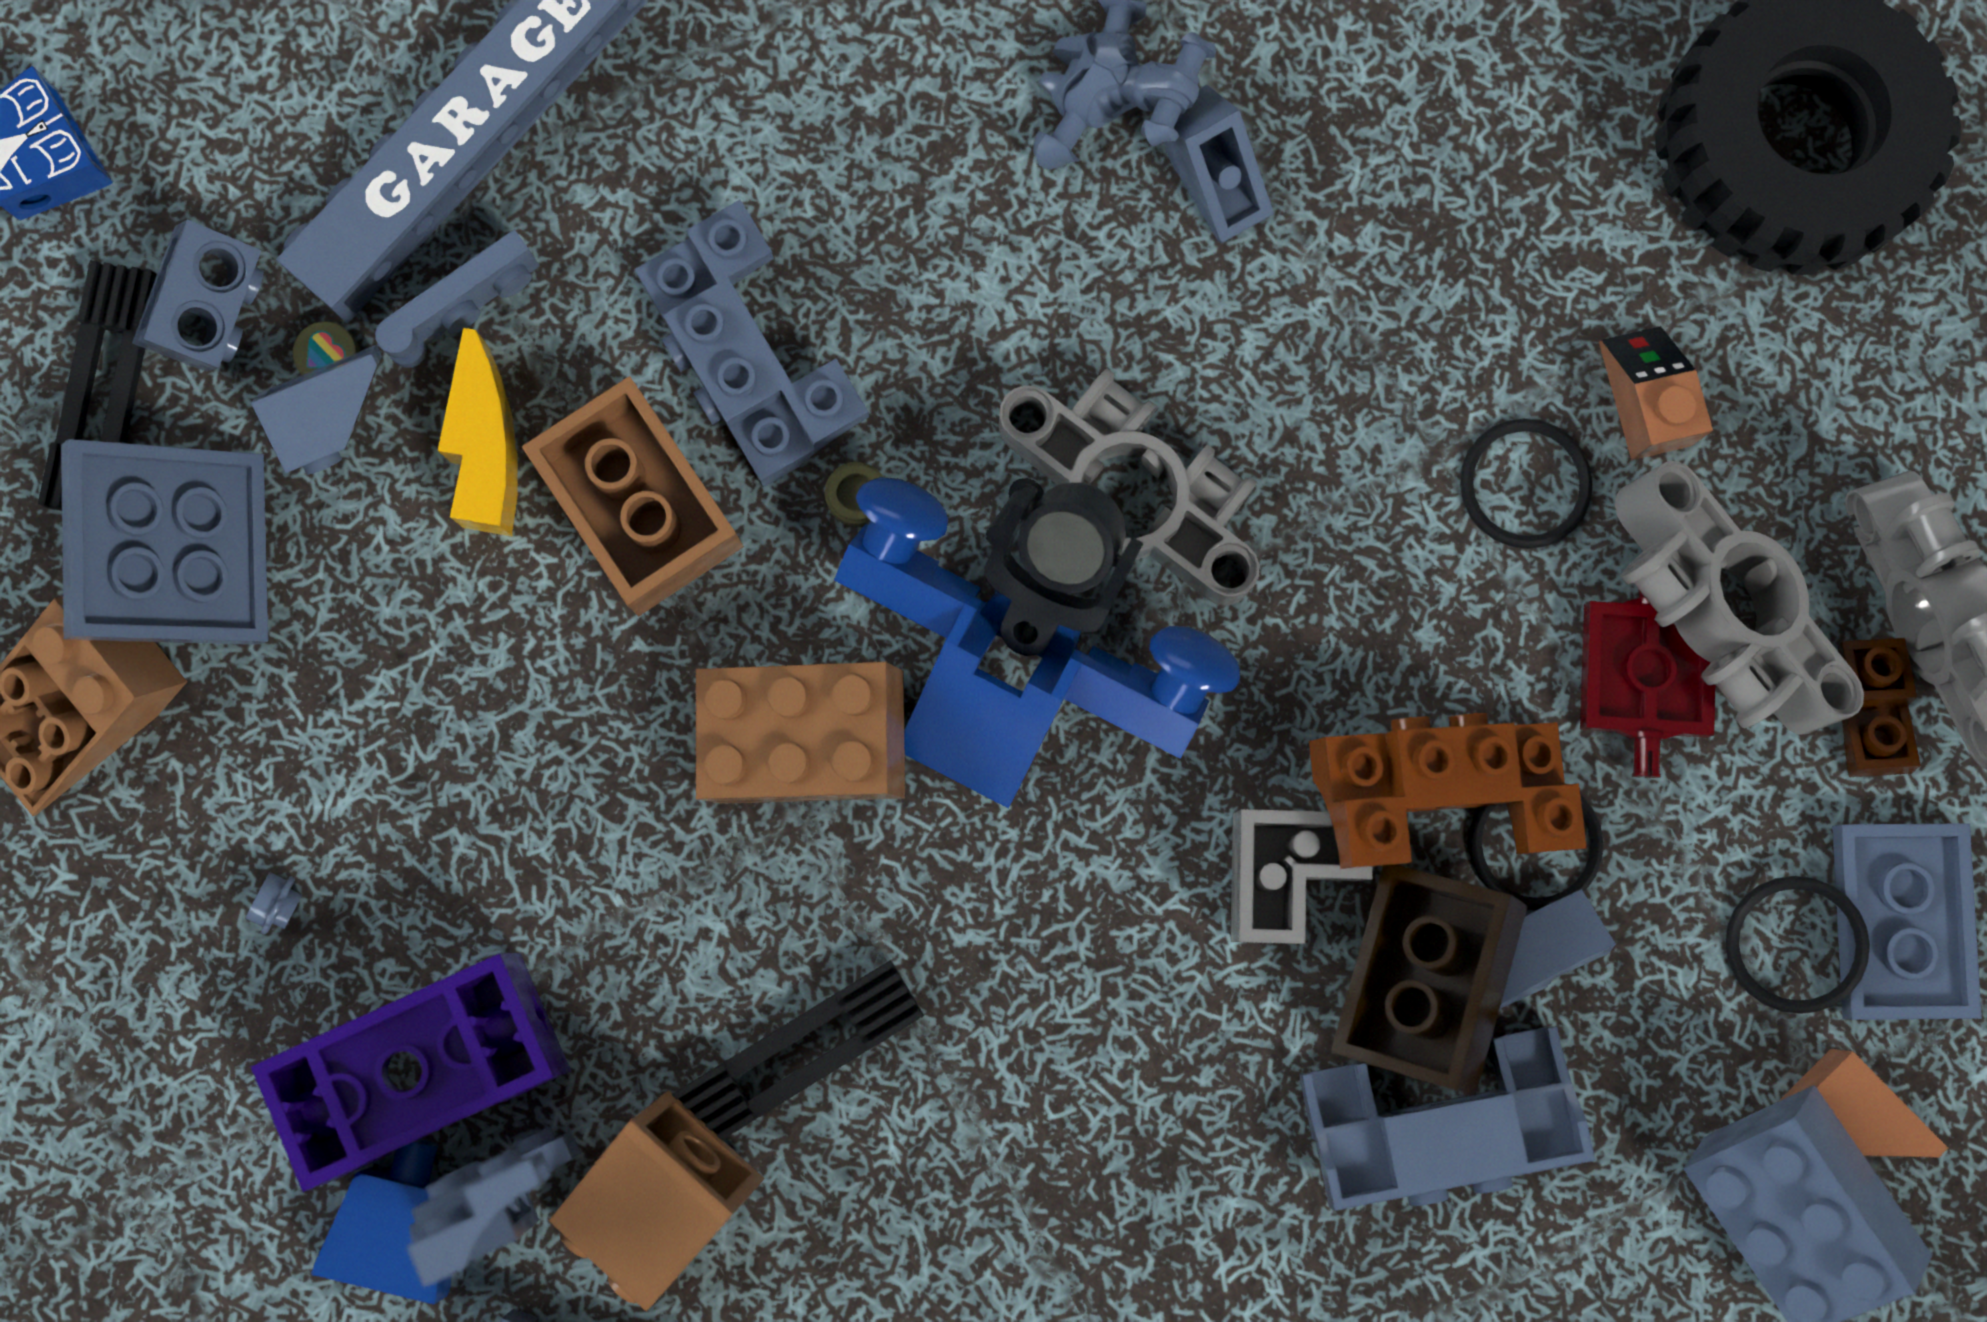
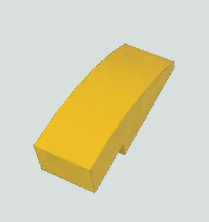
M463 328L437 450L450 463L460 465L450 518L462 528L512 536L518 480V456L513 417L502 377L488 344L476 330Z

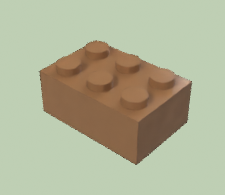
M630 376L521 446L626 605L638 617L744 547L736 532Z
M888 662L696 669V799L713 803L905 799L904 671Z

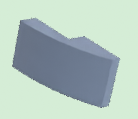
M1582 889L1525 916L1500 1009L1547 988L1554 978L1603 957L1614 948L1616 943Z

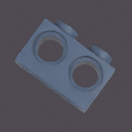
M188 219L175 226L132 344L204 371L219 368L221 361L230 363L238 349L243 333V328L235 325L242 303L250 305L254 301L263 279L264 271L256 267L261 250ZM203 254H213L225 263L228 275L222 287L213 286L203 279L199 270V262ZM183 312L195 313L204 321L207 334L200 346L191 345L180 336L178 320Z

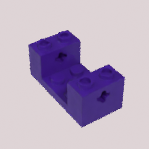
M498 953L251 1066L302 1192L337 1180L391 1155L393 1151L490 1106L513 1099L571 1072L521 953ZM402 1051L416 1056L422 1067L421 1079L410 1091H404L395 1087L388 1075L390 1061L396 1054Z

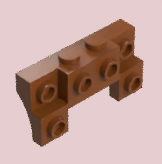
M1472 713L1448 717L1449 727L1431 728L1430 717L1421 716L1391 720V732L1328 736L1309 741L1312 777L1330 814L1338 847L1340 869L1412 863L1406 812L1506 804L1513 828L1517 855L1587 848L1579 784H1565L1558 722L1515 725L1514 723L1489 724L1488 713Z

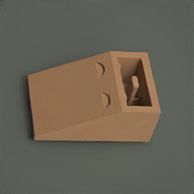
M63 596L54 598L0 664L1 778L30 814L36 816L154 720L184 687L187 680L155 642L64 640Z

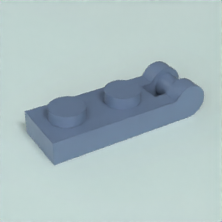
M515 229L385 318L375 331V339L378 346L401 367L413 368L419 365L425 359L428 343L446 331L454 334L472 325L480 316L479 308L496 296L500 295L502 298H507L525 288L532 279L530 273L539 267L538 262Z

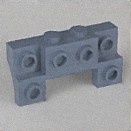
M738 200L687 229L688 239L634 270L672 333L661 340L680 372L692 367L703 387L693 392L712 425L722 419L724 420L764 488L800 467L825 445L869 418V412L836 358L796 382L792 383L733 286L759 267L774 259L771 249L742 201Z
M1548 1026L1492 1037L1490 1049L1499 1089L1477 1093L1476 1096L1467 1095L1377 1112L1367 1065L1364 1062L1299 1074L1311 1137L1316 1141L1329 1207L1336 1211L1408 1197L1410 1206L1435 1204L1449 1199L1447 1189L1472 1184L1473 1192L1476 1194L1497 1192L1512 1188L1511 1177L1595 1161L1587 1119L1571 1082L1558 1028L1556 1026Z
M549 1126L514 1142L515 1148L481 1164L478 1161L473 1162L439 1178L440 1180L425 1187L430 1198L411 1210L416 1222L410 1224V1235L413 1243L407 1246L423 1287L464 1270L470 1261L518 1240L539 1221L529 1194L533 1188L542 1185V1181L552 1177V1170L581 1154L572 1130L555 1137Z

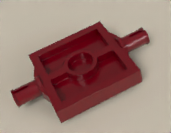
M1640 590L1638 598L1623 603L1589 601L1584 604L1580 730L1616 732L1629 739H1634L1632 777L1660 778L1661 740L1673 736L1701 738L1714 736L1716 685H1707L1701 678V674L1711 662L1699 656L1688 646L1674 623L1665 627L1659 626L1655 621L1657 611Z

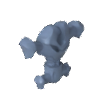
M1098 0L1107 14L1103 33L1096 31L1059 39L1056 42L1053 53L1062 62L1069 65L1065 75L1043 72L1038 82L1039 86L1054 99L1058 112L1063 117L1051 136L1038 131L1034 138L1033 152L1039 166L1049 170L1061 168L1071 162L1080 161L1071 150L1086 127L1100 128L1137 106L1144 111L1153 112L1150 120H1144L1140 131L1151 146L1155 147L1166 142H1175L1179 134L1174 130V126L1179 115L1184 114L1187 109L1195 104L1199 95V78L1197 75L1205 58L1215 57V44L1206 41L1195 32H1190L1180 41L1182 49L1175 65L1149 61L1141 66L1137 61L1135 41L1128 34L1130 25H1134L1146 17V2L1141 0Z

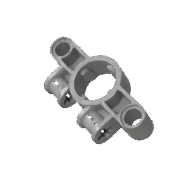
M1108 368L1097 377L1072 410L1036 386L1024 385L1014 388L1004 397L1000 405L999 432L1002 440L1011 450L1057 485L1062 483H1083L1084 479L1091 483L1104 468V464L1101 461L1118 455L1140 457L1143 466L1153 476L1159 478L1163 474L1167 478L1173 495L1172 511L1165 507L1148 532L1150 534L1135 538L1144 543L1136 559L1150 555L1207 600L1217 605L1229 606L1240 602L1248 595L1259 577V561L1254 551L1247 544L1224 527L1256 487L1257 481L1251 477L1244 480L1214 457L1215 450L1208 444L1189 467L1185 469L1181 459L1170 446L1152 435L1141 432L1155 413L1157 405L1150 400L1142 403L1114 381L1115 374ZM1032 408L1043 416L1045 423L1038 431L1022 433L1013 427L1010 417L1019 409ZM1125 538L1123 549L1120 553L1121 556L1125 551L1127 545L1129 544L1131 538ZM1221 559H1229L1236 562L1241 567L1244 575L1243 584L1235 588H1225L1219 585L1213 578L1211 572L1212 564Z
M1667 461L1620 488L1615 499L1617 517L1643 550L1626 567L1620 577L1626 584L1634 583L1657 611L1655 621L1660 627L1674 623L1688 646L1699 656L1711 662L1701 674V678L1707 685L1715 684L1738 712L1735 720L1742 728L1751 727L1774 713L1789 731L1799 735L1809 734L1850 718L1860 711L1864 700L1862 684L1856 673L1809 616V594L1804 576L1793 557L1785 548L1764 534L1754 531H1741L1698 476L1687 465L1678 461ZM1722 568L1729 570L1738 578L1752 598L1756 613L1755 631L1748 629L1734 616L1725 601L1720 583Z
M1909 470L1851 490L1846 495L1845 507L1848 516L1855 514L1859 527L1854 528V531L1885 590L1887 614L1897 638H1905L1911 667L1922 679L1935 686L1971 756L1982 768L1987 769V567L1977 558L1981 550L1975 541H1967L1951 511L1955 504L1949 493L1932 495L1921 476L1914 471Z

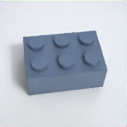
M1815 1085L1708 1134L1703 1138L1683 1168L1787 1322H1843L1914 1294L1932 1257L1930 1250Z

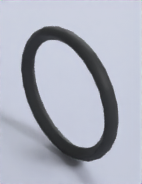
M1526 418L1505 421L1491 427L1478 437L1468 450L1462 465L1460 480L1463 502L1469 516L1480 530L1500 543L1510 547L1525 549L1546 547L1562 540L1574 531L1585 517L1591 502L1593 485L1590 465L1583 450L1576 441L1557 426L1541 420ZM1523 431L1542 434L1563 446L1572 457L1579 478L1578 499L1568 518L1557 528L1544 534L1532 536L1510 533L1491 522L1478 504L1473 485L1475 468L1485 449L1500 437Z
M1580 794L1583 819L1588 828L1590 839L1589 858L1584 871L1576 882L1566 890L1553 896L1536 898L1523 896L1509 890L1491 873L1484 858L1482 837L1487 818L1495 806L1478 807L1470 825L1469 850L1472 864L1479 879L1488 889L1512 895L1528 906L1527 910L1534 911L1581 889L1585 892L1597 875L1603 855L1604 841L1602 830L1594 809Z
M1789 876L1775 878L1758 885L1746 894L1733 910L1727 926L1725 942L1728 963L1735 978L1747 993L1766 1006L1782 1012L1797 1014L1819 1012L1838 1004L1850 995L1862 980L1869 961L1870 942L1867 926L1857 907L1845 894L1832 885L1809 877ZM1792 889L1811 891L1832 901L1846 915L1854 933L1856 944L1855 957L1848 975L1840 985L1829 993L1814 999H1785L1765 990L1748 973L1742 961L1739 947L1742 925L1748 913L1758 902L1776 892Z

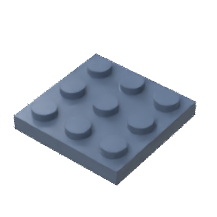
M68 439L61 444L64 640L247 645L268 642L264 454Z

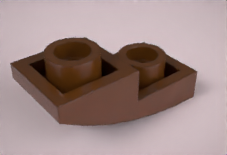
M1905 638L1842 641L1838 645V652L1856 673L1864 692L1863 705L1860 711L1854 716L1842 720L1849 777L1912 774L1921 764L1909 711V705L1917 698V692Z

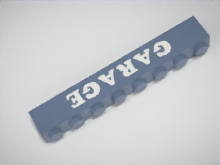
M510 0L498 14L494 28L479 43L473 42L462 50L454 63V70L438 87H431L418 97L412 107V115L395 133L389 132L375 143L370 151L369 161L355 176L343 179L331 190L324 209L310 223H304L291 232L284 243V251L276 260L295 279L348 324L649 0Z

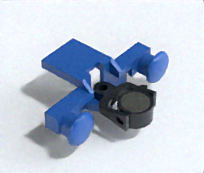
M879 477L868 481L859 488L856 500L860 510L870 519L868 525L865 524L849 543L834 581L947 638L904 730L905 755L1009 809L1064 699L1181 759L1210 701L1205 698L1207 693L1229 692L1239 684L1240 667L1237 659L1229 649L1209 634L1188 626H1168L1162 628L1150 639V651L1155 661L1161 666L1158 674L1136 662L1132 666L1095 646L1092 647L1088 655L1077 650L1081 632H1094L1102 626L1144 544L1132 537L1122 556L1120 555L1126 537L1124 517L1115 501L1099 488L1081 482L1062 483L1044 493L1040 484L1032 479L1021 478L1012 483L1008 493L1009 500L986 531V539L994 547L984 567V575L996 589L987 603L977 598L981 587L938 566L939 561L917 550L921 541L937 540L946 534L949 519L945 509L935 496L920 486L899 478ZM1019 529L1017 544L1021 562L1027 571L1011 555L1010 547ZM1112 567H1116L1102 596L1097 599L1081 598L1066 594L1082 593L1099 585ZM997 635L1002 637L1007 647L1015 653L1024 656L1037 655L1042 658L1024 691L978 669L984 655Z

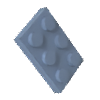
M1970 823L1842 824L1832 826L1835 886L1859 910L1867 926L1870 942L1869 961L1862 980L1852 993L1842 1000V1019H1982ZM1837 906L1840 981L1842 982L1853 964L1856 944L1853 929L1846 915Z

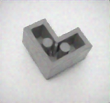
M1241 809L1233 813L1231 942L1305 944L1306 880L1360 882L1372 879V866L1340 869L1338 847L1329 812Z

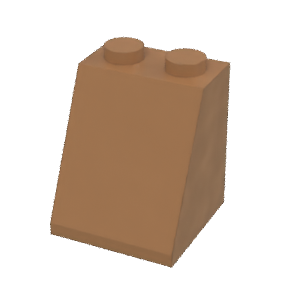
M669 1090L630 1120L549 1220L560 1231L559 1235L562 1242L571 1252L579 1257L589 1258L608 1276L609 1285L617 1295L627 1302L639 1304L646 1312L765 1179L726 1142L720 1140L714 1131L709 1130L702 1120H698L690 1109L687 1110L679 1099L676 1100Z

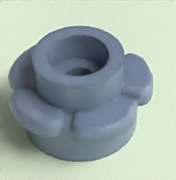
M271 872L267 875L245 918L262 926L261 934H267L272 924L285 929L302 896L301 893L291 889L295 882L294 877L289 876L288 880Z

